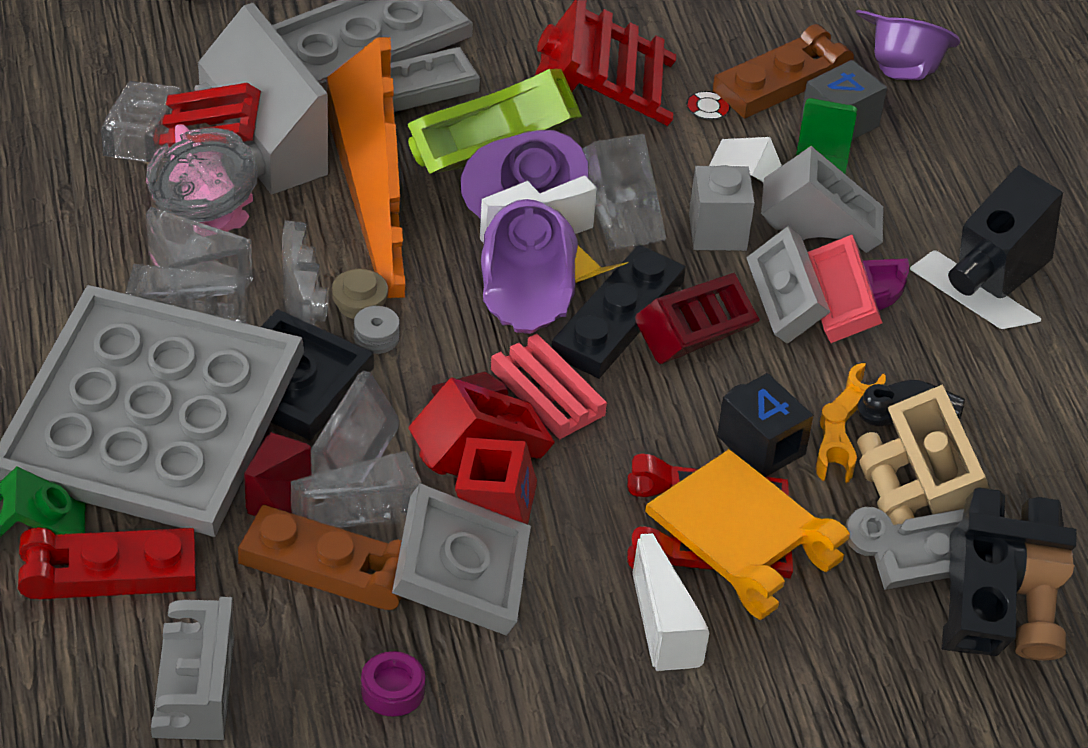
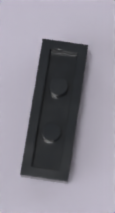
M638 244L622 262L629 263L619 266L553 338L552 348L569 365L600 379L641 332L635 321L636 315L655 299L674 293L684 282L685 265Z

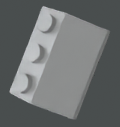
M254 3L244 5L198 61L199 85L195 86L194 91L241 83H249L261 91L253 140L232 144L237 145L250 154L256 166V177L259 178L272 195L328 175V93ZM241 118L224 120L223 123L217 125L240 123ZM248 166L249 173L253 172L252 166Z

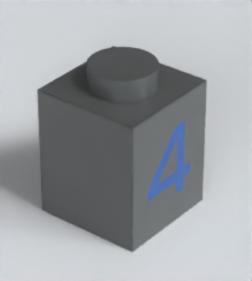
M850 60L807 81L800 121L802 122L804 106L808 98L855 106L858 111L853 140L879 127L887 86L855 61Z

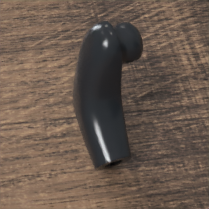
M904 380L888 386L874 384L868 387L860 398L857 407L858 414L863 421L872 426L892 425L893 421L888 410L889 406L937 386L921 380ZM946 391L960 421L965 399Z

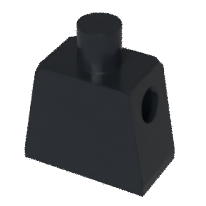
M1018 165L964 224L959 262L948 273L953 287L966 296L973 295L981 287L996 298H1004L1053 259L1063 192Z

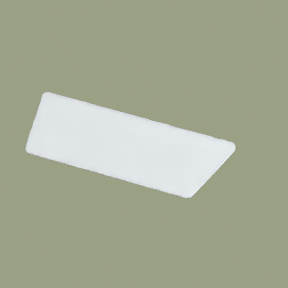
M933 250L910 267L912 272L999 329L1041 322L1039 316L1008 296L996 298L981 287L971 296L958 292L948 277L949 271L957 263L936 250Z

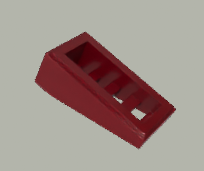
M735 272L657 298L635 317V321L646 343L659 364L682 357L754 326L760 321ZM716 294H719L732 319H727L715 296Z

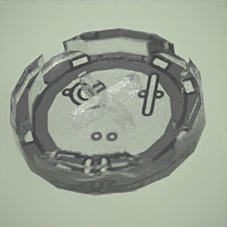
M215 127L193 129L181 134V141L173 144L170 148L168 143L164 144L156 151L147 166L146 184L157 209L170 219L187 223L213 221L232 213L249 198L257 184L258 167L249 145L244 144L242 138L233 131Z

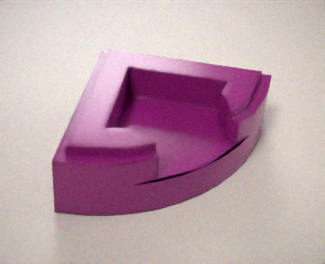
M908 258L864 260L863 263L878 310L889 307L902 296L909 274Z

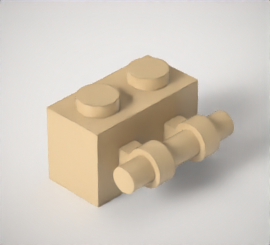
M943 384L888 407L899 438L883 444L878 433L869 432L862 435L857 441L862 454L859 460L860 467L865 478L875 484L880 496L877 502L878 509L889 516L893 525L902 524L906 519L915 518V512L927 505L932 515L964 509L966 499L974 489L979 487L989 489L986 476ZM910 463L917 480L901 486L896 472L898 468Z

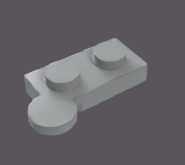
M862 507L855 510L846 521L845 527L850 532L847 542L855 552L864 556L875 557L884 590L950 578L949 565L952 552L950 551V534L962 521L964 509L906 519L902 524L893 525L889 516L882 510L875 507Z

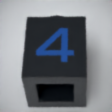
M766 373L747 384H739L733 387L723 396L717 437L737 456L761 475L767 477L806 455L814 415L770 374Z

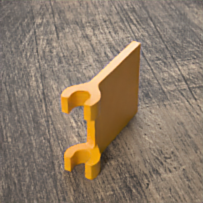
M730 449L647 503L645 510L650 517L728 580L736 590L743 606L751 615L759 620L764 619L778 608L779 601L772 595L783 588L785 582L784 578L769 566L802 544L811 562L820 570L828 572L843 561L844 554L836 548L849 540L850 532L840 522L830 518L821 519L814 517Z

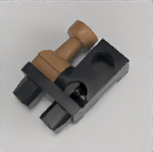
M979 487L974 489L968 496L962 521L950 534V551L952 552L949 565L951 581L948 622L943 626L942 650L998 656L1015 639L1016 654L1026 659L1046 661L1059 659L1066 655V632L1061 626L1055 624L1054 621L1058 590L1072 576L1075 565H1073L1071 550L1076 547L1077 529L1064 527L1061 502L1059 500L1043 497L1029 498L1022 505L1021 520L1005 518V494L999 490ZM1017 594L1026 595L1028 623L1019 626L1016 631Z

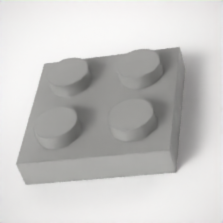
M419 483L409 500L392 593L507 636L518 619L531 526Z

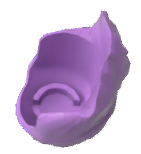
M517 200L503 207L494 216L484 233V245L481 255L484 282L483 302L490 313L500 320L502 326L512 325L516 333L531 334L540 328L548 327L560 317H566L575 294V258L578 241L573 228L559 211L536 200Z

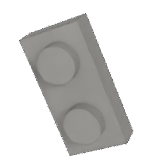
M787 226L746 257L773 333L782 341L788 344L830 313L802 237L792 228Z

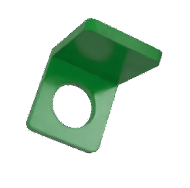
M808 98L804 106L796 156L812 146L845 174L858 111L857 107Z
M18 466L0 481V501L3 499V507L0 512V537L17 521L32 528L49 529L55 534L85 533V503L73 499L60 485L49 482Z

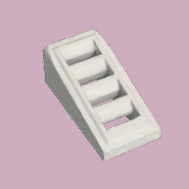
M653 533L641 534L640 539L637 541L633 579L652 666L655 667L656 671L698 668L703 665L709 638L708 627Z

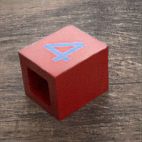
M467 438L455 486L457 497L528 525L537 486V478L527 443L524 441Z

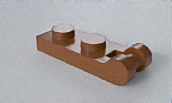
M813 24L802 33L800 38L715 75L713 92L719 95L745 119L804 92L807 81L853 60L854 54L844 44L833 43L831 41V34L821 25Z
M262 505L238 547V564L384 610L395 609L402 599L401 596L392 593L402 540H392L389 543H385ZM368 569H372V570H375V571H376V572L373 573V574H368V573H367Z

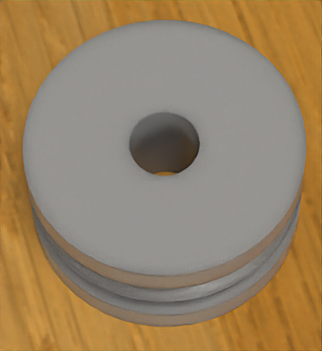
M369 306L360 310L354 318L355 343L374 352V354L386 353L392 350L399 341L398 315L393 310L383 306Z

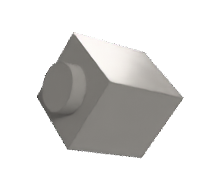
M695 166L689 209L693 250L747 251L754 209L749 166Z

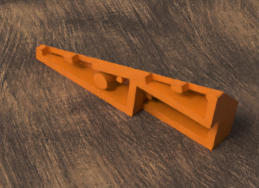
M377 37L327 77L328 122L374 272L381 275L387 282V298H405L406 284L402 257L403 234L399 223L400 185L397 135L393 108L394 85L393 78H391V38Z

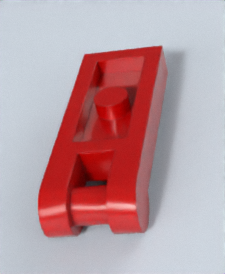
M36 527L24 531L20 536L19 555L25 564L19 569L18 590L20 594L30 599L196 591L194 528L55 534L49 529ZM69 564V567L54 568L52 565Z

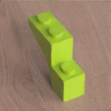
M548 69L498 92L425 115L408 123L412 133V137H409L408 142L416 162L421 167L426 166L429 174L465 167L467 160L479 148L493 141L515 136L526 131L554 130L581 118L582 115L562 69Z

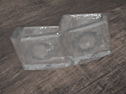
M285 220L282 234V282L286 313L315 326L316 321L325 322L329 305V288L320 287V264L316 263V247L307 246V223Z

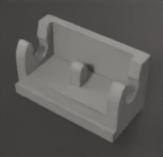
M220 597L219 601L178 600L169 604V617L176 619L192 618L198 622L164 623L154 715L151 723L152 738L224 740L235 637L233 598Z

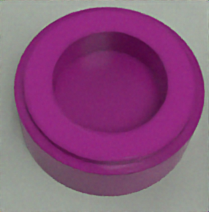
M397 651L384 652L372 657L365 664L361 673L362 699L372 711L384 716H402L412 712L421 704L425 695V671L422 665L411 655Z

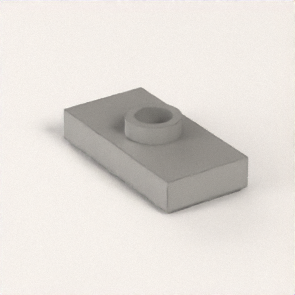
M460 47L391 63V78H393L394 112L479 92L480 77Z

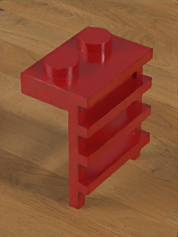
M574 0L556 25L549 24L545 28L537 45V51L541 53V62L535 75L548 69H562L571 92L581 83L666 126L672 122L673 112L660 106L663 64L671 67L676 61V54L664 48L665 39L655 35L652 41H649L638 35L639 26L630 22L626 28H623L612 22L613 13L604 9L600 15H597L587 10V0ZM611 38L619 41L616 84L607 80ZM637 51L645 54L642 97L633 93L635 91Z

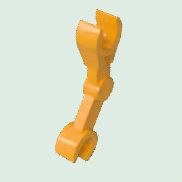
M866 363L856 364L850 369L846 389L832 403H828L822 408L820 426L823 429L824 438L819 449L815 468L817 476L822 481H825L828 463L830 462L843 465L846 470V483L853 478L857 455L845 433V423L856 412L858 402L865 390L874 384L885 385L886 375L882 374L874 384L867 385L861 383Z

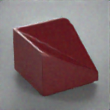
M272 432L269 436L267 435L244 473L247 514L256 516L262 505L296 514L312 486V448L310 445Z

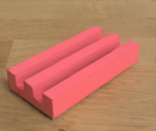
M537 333L528 337L526 347H523L518 342L510 346L508 356H505L501 351L491 356V371L520 400L529 402L541 421L559 440L605 416L607 402ZM519 367H522L540 385L539 389L518 369ZM556 401L571 418L567 419L552 402Z

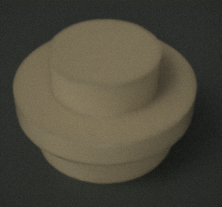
M367 269L345 271L337 276L332 284L334 303L344 316L354 319L356 314L366 307L383 306L388 297V285L385 279L378 273Z

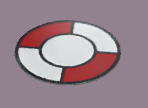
M711 91L696 92L689 96L686 102L687 109L693 115L707 120L723 118L730 112L731 108L718 94Z

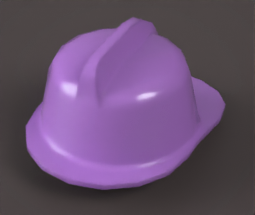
M856 10L855 12L864 20L876 25L875 57L882 72L892 79L921 80L926 75L933 74L938 69L947 49L956 47L961 42L960 38L953 32L928 22L909 18H888L862 10Z
M555 130L526 131L515 136L493 141L479 148L467 160L461 174V194L467 207L481 219L483 198L529 181L539 193H542L584 175L588 178V161L582 147L566 134Z

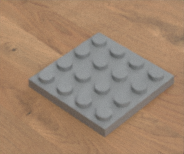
M87 285L0 441V480L2 481L18 466L49 482L60 485L67 491L69 496L77 501L179 528H194V532L216 537L242 483L244 473L253 460L304 354L302 337Z

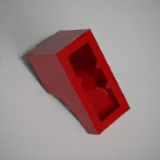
M452 377L408 427L421 449L419 451L421 460L432 471L440 475L449 473L458 476L467 438L524 441L527 443L530 457L539 459L555 444V441L529 402Z

